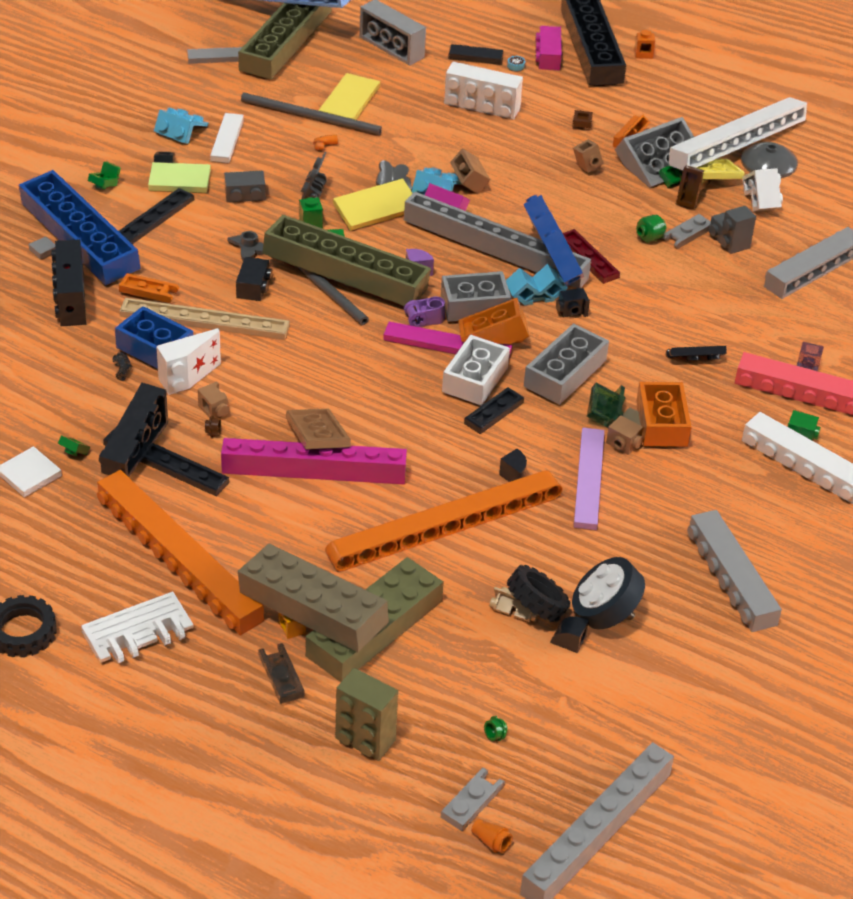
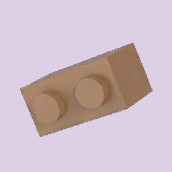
M463 148L450 162L461 184L477 194L490 181L479 158Z

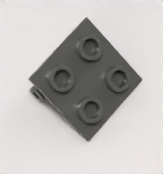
M324 152L321 158L317 157L312 171H309L305 179L307 182L304 183L300 191L303 193L301 199L305 197L320 198L327 178L319 170L327 152Z

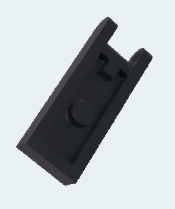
M726 346L674 347L667 349L665 355L667 357H687V361L699 360V356H707V360L720 359V355L727 354Z

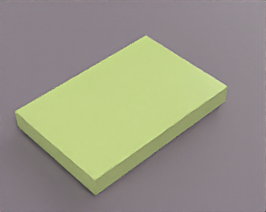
M152 162L148 189L149 191L174 192L181 188L187 192L207 193L211 164Z

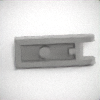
M698 214L666 232L663 239L665 241L671 238L676 241L674 247L679 249L709 232L711 221Z
M482 768L441 811V818L463 832L501 791L505 781L499 779L493 785L484 779L488 774V770Z

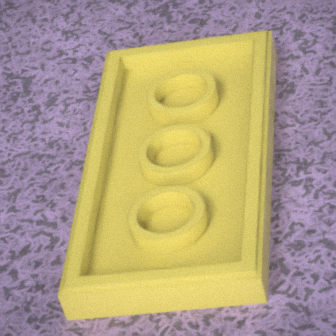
M346 73L319 111L356 120L379 89L380 81Z
M399 179L333 198V204L349 230L352 231L403 216L405 201L413 193L404 179Z

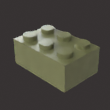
M353 668L336 688L335 738L341 743L361 751L365 756L380 761L396 741L399 690Z

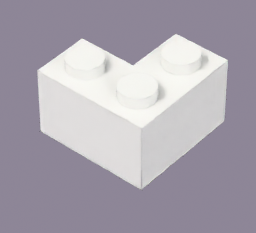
M777 168L754 170L742 177L744 196L751 195L753 212L776 210L782 207L783 196L779 188L781 177Z

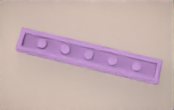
M582 428L573 528L597 530L604 430Z

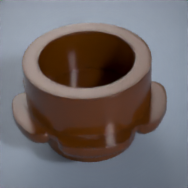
M210 416L209 420L205 421V432L209 433L211 438L221 434V419L214 418V416Z

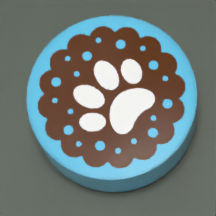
M520 56L509 57L507 67L512 71H521L525 68V59Z

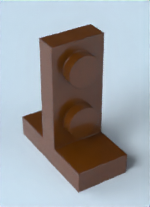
M687 165L684 166L676 204L693 209L696 208L699 192L709 185L711 180L703 179L704 170Z

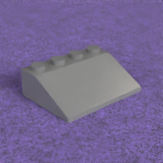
M683 117L623 138L615 151L623 165L649 188L664 183L659 171L664 167L670 166V147L689 140L694 135Z

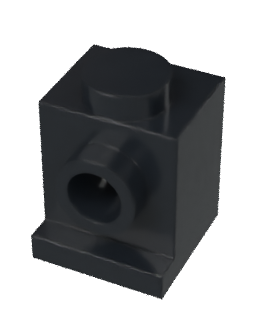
M584 288L564 290L559 292L556 308L562 317L577 315L588 317L590 300Z

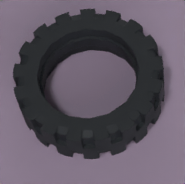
M519 565L507 580L508 589L514 594L513 596L520 600L525 608L528 607L531 610L530 612L535 615L538 614L542 619L558 622L570 607L571 602L568 600L567 594L563 593L564 590L557 586L554 580L549 579L543 572H538L534 567L530 568L528 565Z
M18 595L17 598L12 599V597L5 599V602H0L1 654L7 653L10 657L20 655V658L27 657L28 654L33 656L38 654L39 650H45L49 642H53L54 634H56L55 614L51 605H47L45 600L41 598L38 600L36 596L29 595V597ZM28 615L36 617L43 622L37 631L27 636L15 637L7 635L1 630L7 621L18 616Z

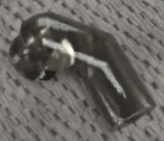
M119 352L113 356L112 361L117 362L115 366H120L116 373V378L124 381L132 369V364L126 354Z

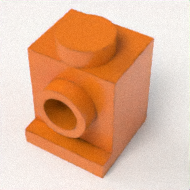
M642 30L641 33H636L635 58L653 59L656 41L654 33L649 30Z

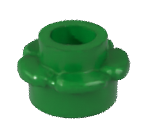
M492 716L484 724V731L489 740L501 741L505 739L508 728L504 720L497 716Z

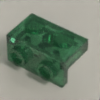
M596 382L591 388L587 417L608 428L620 415H623L622 405L626 399L624 396L625 387L621 385L613 392Z

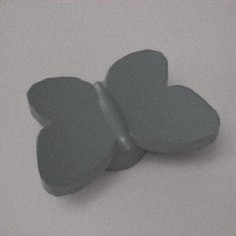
M385 160L379 163L380 172L376 178L377 186L404 179L410 190L412 189L411 181L406 176L409 172V168L406 165L399 164L393 167Z
M245 231L241 235L228 237V242L240 246L242 261H244L245 257L254 258L255 254L263 255V243L257 242L258 235L255 232Z

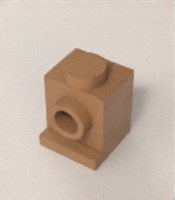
M218 382L198 389V406L209 418L210 416L220 418L227 415L229 412V407L227 406L228 398L224 392L219 390Z

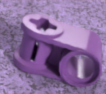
M435 296L427 299L412 300L406 303L404 312L409 316V325L422 327L443 323L445 320V300Z

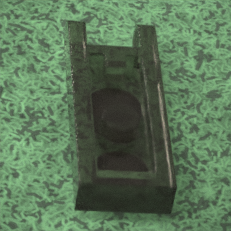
M283 643L277 644L278 652L266 655L264 648L258 649L260 660L280 704L305 697V690Z

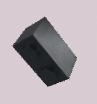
M252 257L244 258L236 280V298L261 301L263 293H267L268 281L272 279L273 270L269 268V260Z

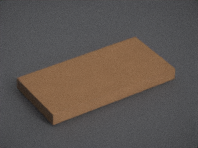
M329 408L286 411V419L305 449L351 447V439Z

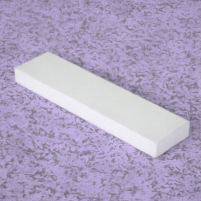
M225 113L210 155L211 161L230 163L244 121V115Z

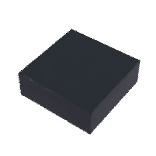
M157 151L154 155V162L174 163L175 161L174 152Z

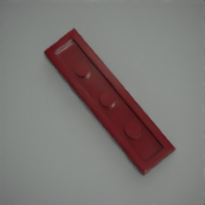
M575 229L563 233L572 252L591 259L590 272L601 283L604 284L620 278V272Z

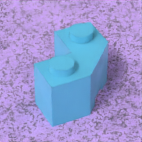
M548 264L533 277L519 268L506 280L512 297L518 298V301L525 306L533 305L535 301L553 302L559 296L560 291L567 289L559 272Z

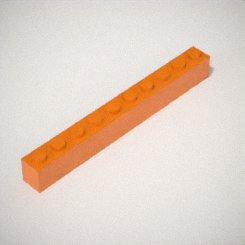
M122 470L97 482V498L100 503L106 505L116 518L119 517L124 522L126 528L138 536L142 544H146L157 558H161L166 563L171 572H175L181 578L184 585L190 586L195 591L197 597L200 600H204L210 606L214 614H218L224 619L230 629H234L241 636L264 622V605L241 594L239 581Z

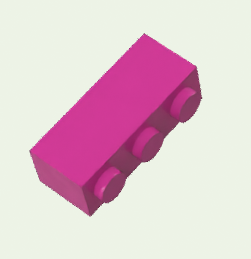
M540 26V30L536 32L535 62H539V69L560 71L562 56L561 27Z

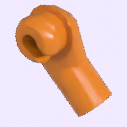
M324 135L315 138L313 141L315 150H323L324 145L338 144L337 135Z

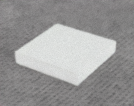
M34 446L0 465V477L23 497L30 495L62 476V470Z

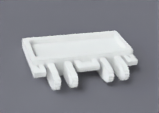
M174 592L81 625L85 639L101 663L111 659L110 653L113 654L117 663H121L124 661V654L121 650L123 648H127L134 658L139 655V648L157 642V635L164 645H168L171 643L168 631L173 630L177 638L181 640L185 638L184 631L194 628V624Z

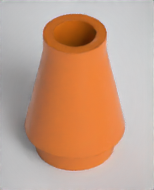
M477 819L471 828V832L482 840L494 853L506 852L513 840V835L509 833L508 828L483 821L482 819Z

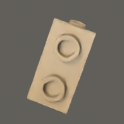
M494 587L496 598L492 597L489 604L490 607H493L494 611L510 615L512 608H516L514 617L527 622H536L538 614L535 615L530 612L531 610L528 607L525 608L521 604L522 602L517 600L507 587H502V589Z

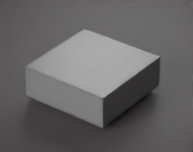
M46 236L29 244V250L39 259L52 255L51 250L55 249V244Z

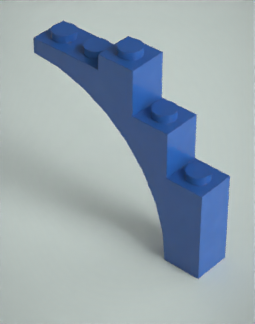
M542 195L529 197L526 203L523 204L565 286L583 278V272Z

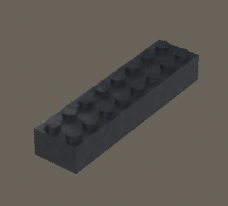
M562 0L561 12L588 84L593 86L624 84L626 63L601 1Z

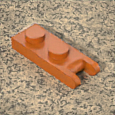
M126 273L119 284V292L170 303L173 300V296L168 294V292L177 293L179 290L177 284Z

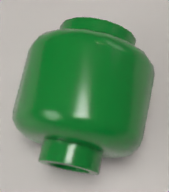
M653 214L642 217L637 223V235L644 242L659 240L665 234L666 223L659 215Z

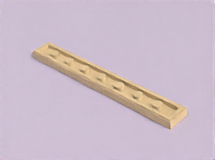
M131 298L124 299L119 311L120 317L128 318L144 306L183 326L212 330L218 328L219 331L283 340L286 339L290 327V321Z

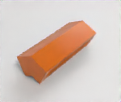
M644 114L640 117L634 115L614 136L613 147L616 148L623 138L642 132L651 122Z

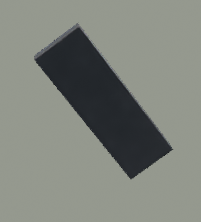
M451 44L448 59L500 65L502 63L503 50Z
M507 387L466 416L464 424L477 433L482 434L522 405L524 397Z

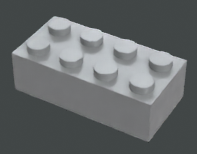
M373 0L360 6V38L409 66L425 58V26L378 0Z
M573 323L526 366L524 387L560 405L607 360L609 340Z

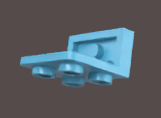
M168 107L167 110H159L154 132L189 144L193 126H208V122L203 121L204 117L195 114L192 116L186 110L179 108L176 110Z
M424 167V170H417L412 193L417 192L425 195L429 183L452 192L454 184H461L457 174L441 173L442 170Z

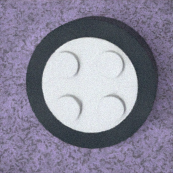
M613 557L606 559L590 569L580 580L573 593L572 607L581 618L589 620L588 626L593 629H607L617 625L624 619L632 620L635 617L633 611L640 603L645 591L644 577L625 558Z

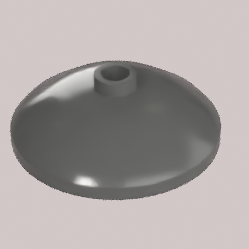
M773 142L752 144L745 148L741 155V163L750 173L754 170L777 168L780 177L785 178L792 175L798 165V160L790 149Z

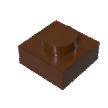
M575 110L572 126L581 129H591L593 112Z

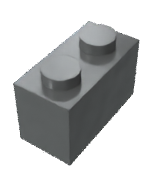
M264 171L224 173L226 202L266 200Z

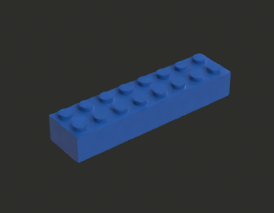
M54 170L18 185L22 204L59 241L81 240L83 264L104 285L124 277L126 273L131 274L141 269L138 249Z

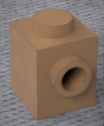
M587 139L573 147L578 166L588 173L593 172L604 164L599 146L593 141Z
M620 415L608 427L606 443L629 455L635 448L638 449L643 442V427Z

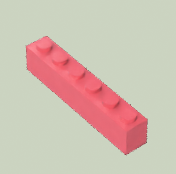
M743 352L734 384L853 415L852 380Z

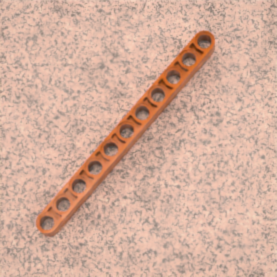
M541 471L336 539L326 546L325 553L337 571H345L552 501L560 496L563 488L550 471Z

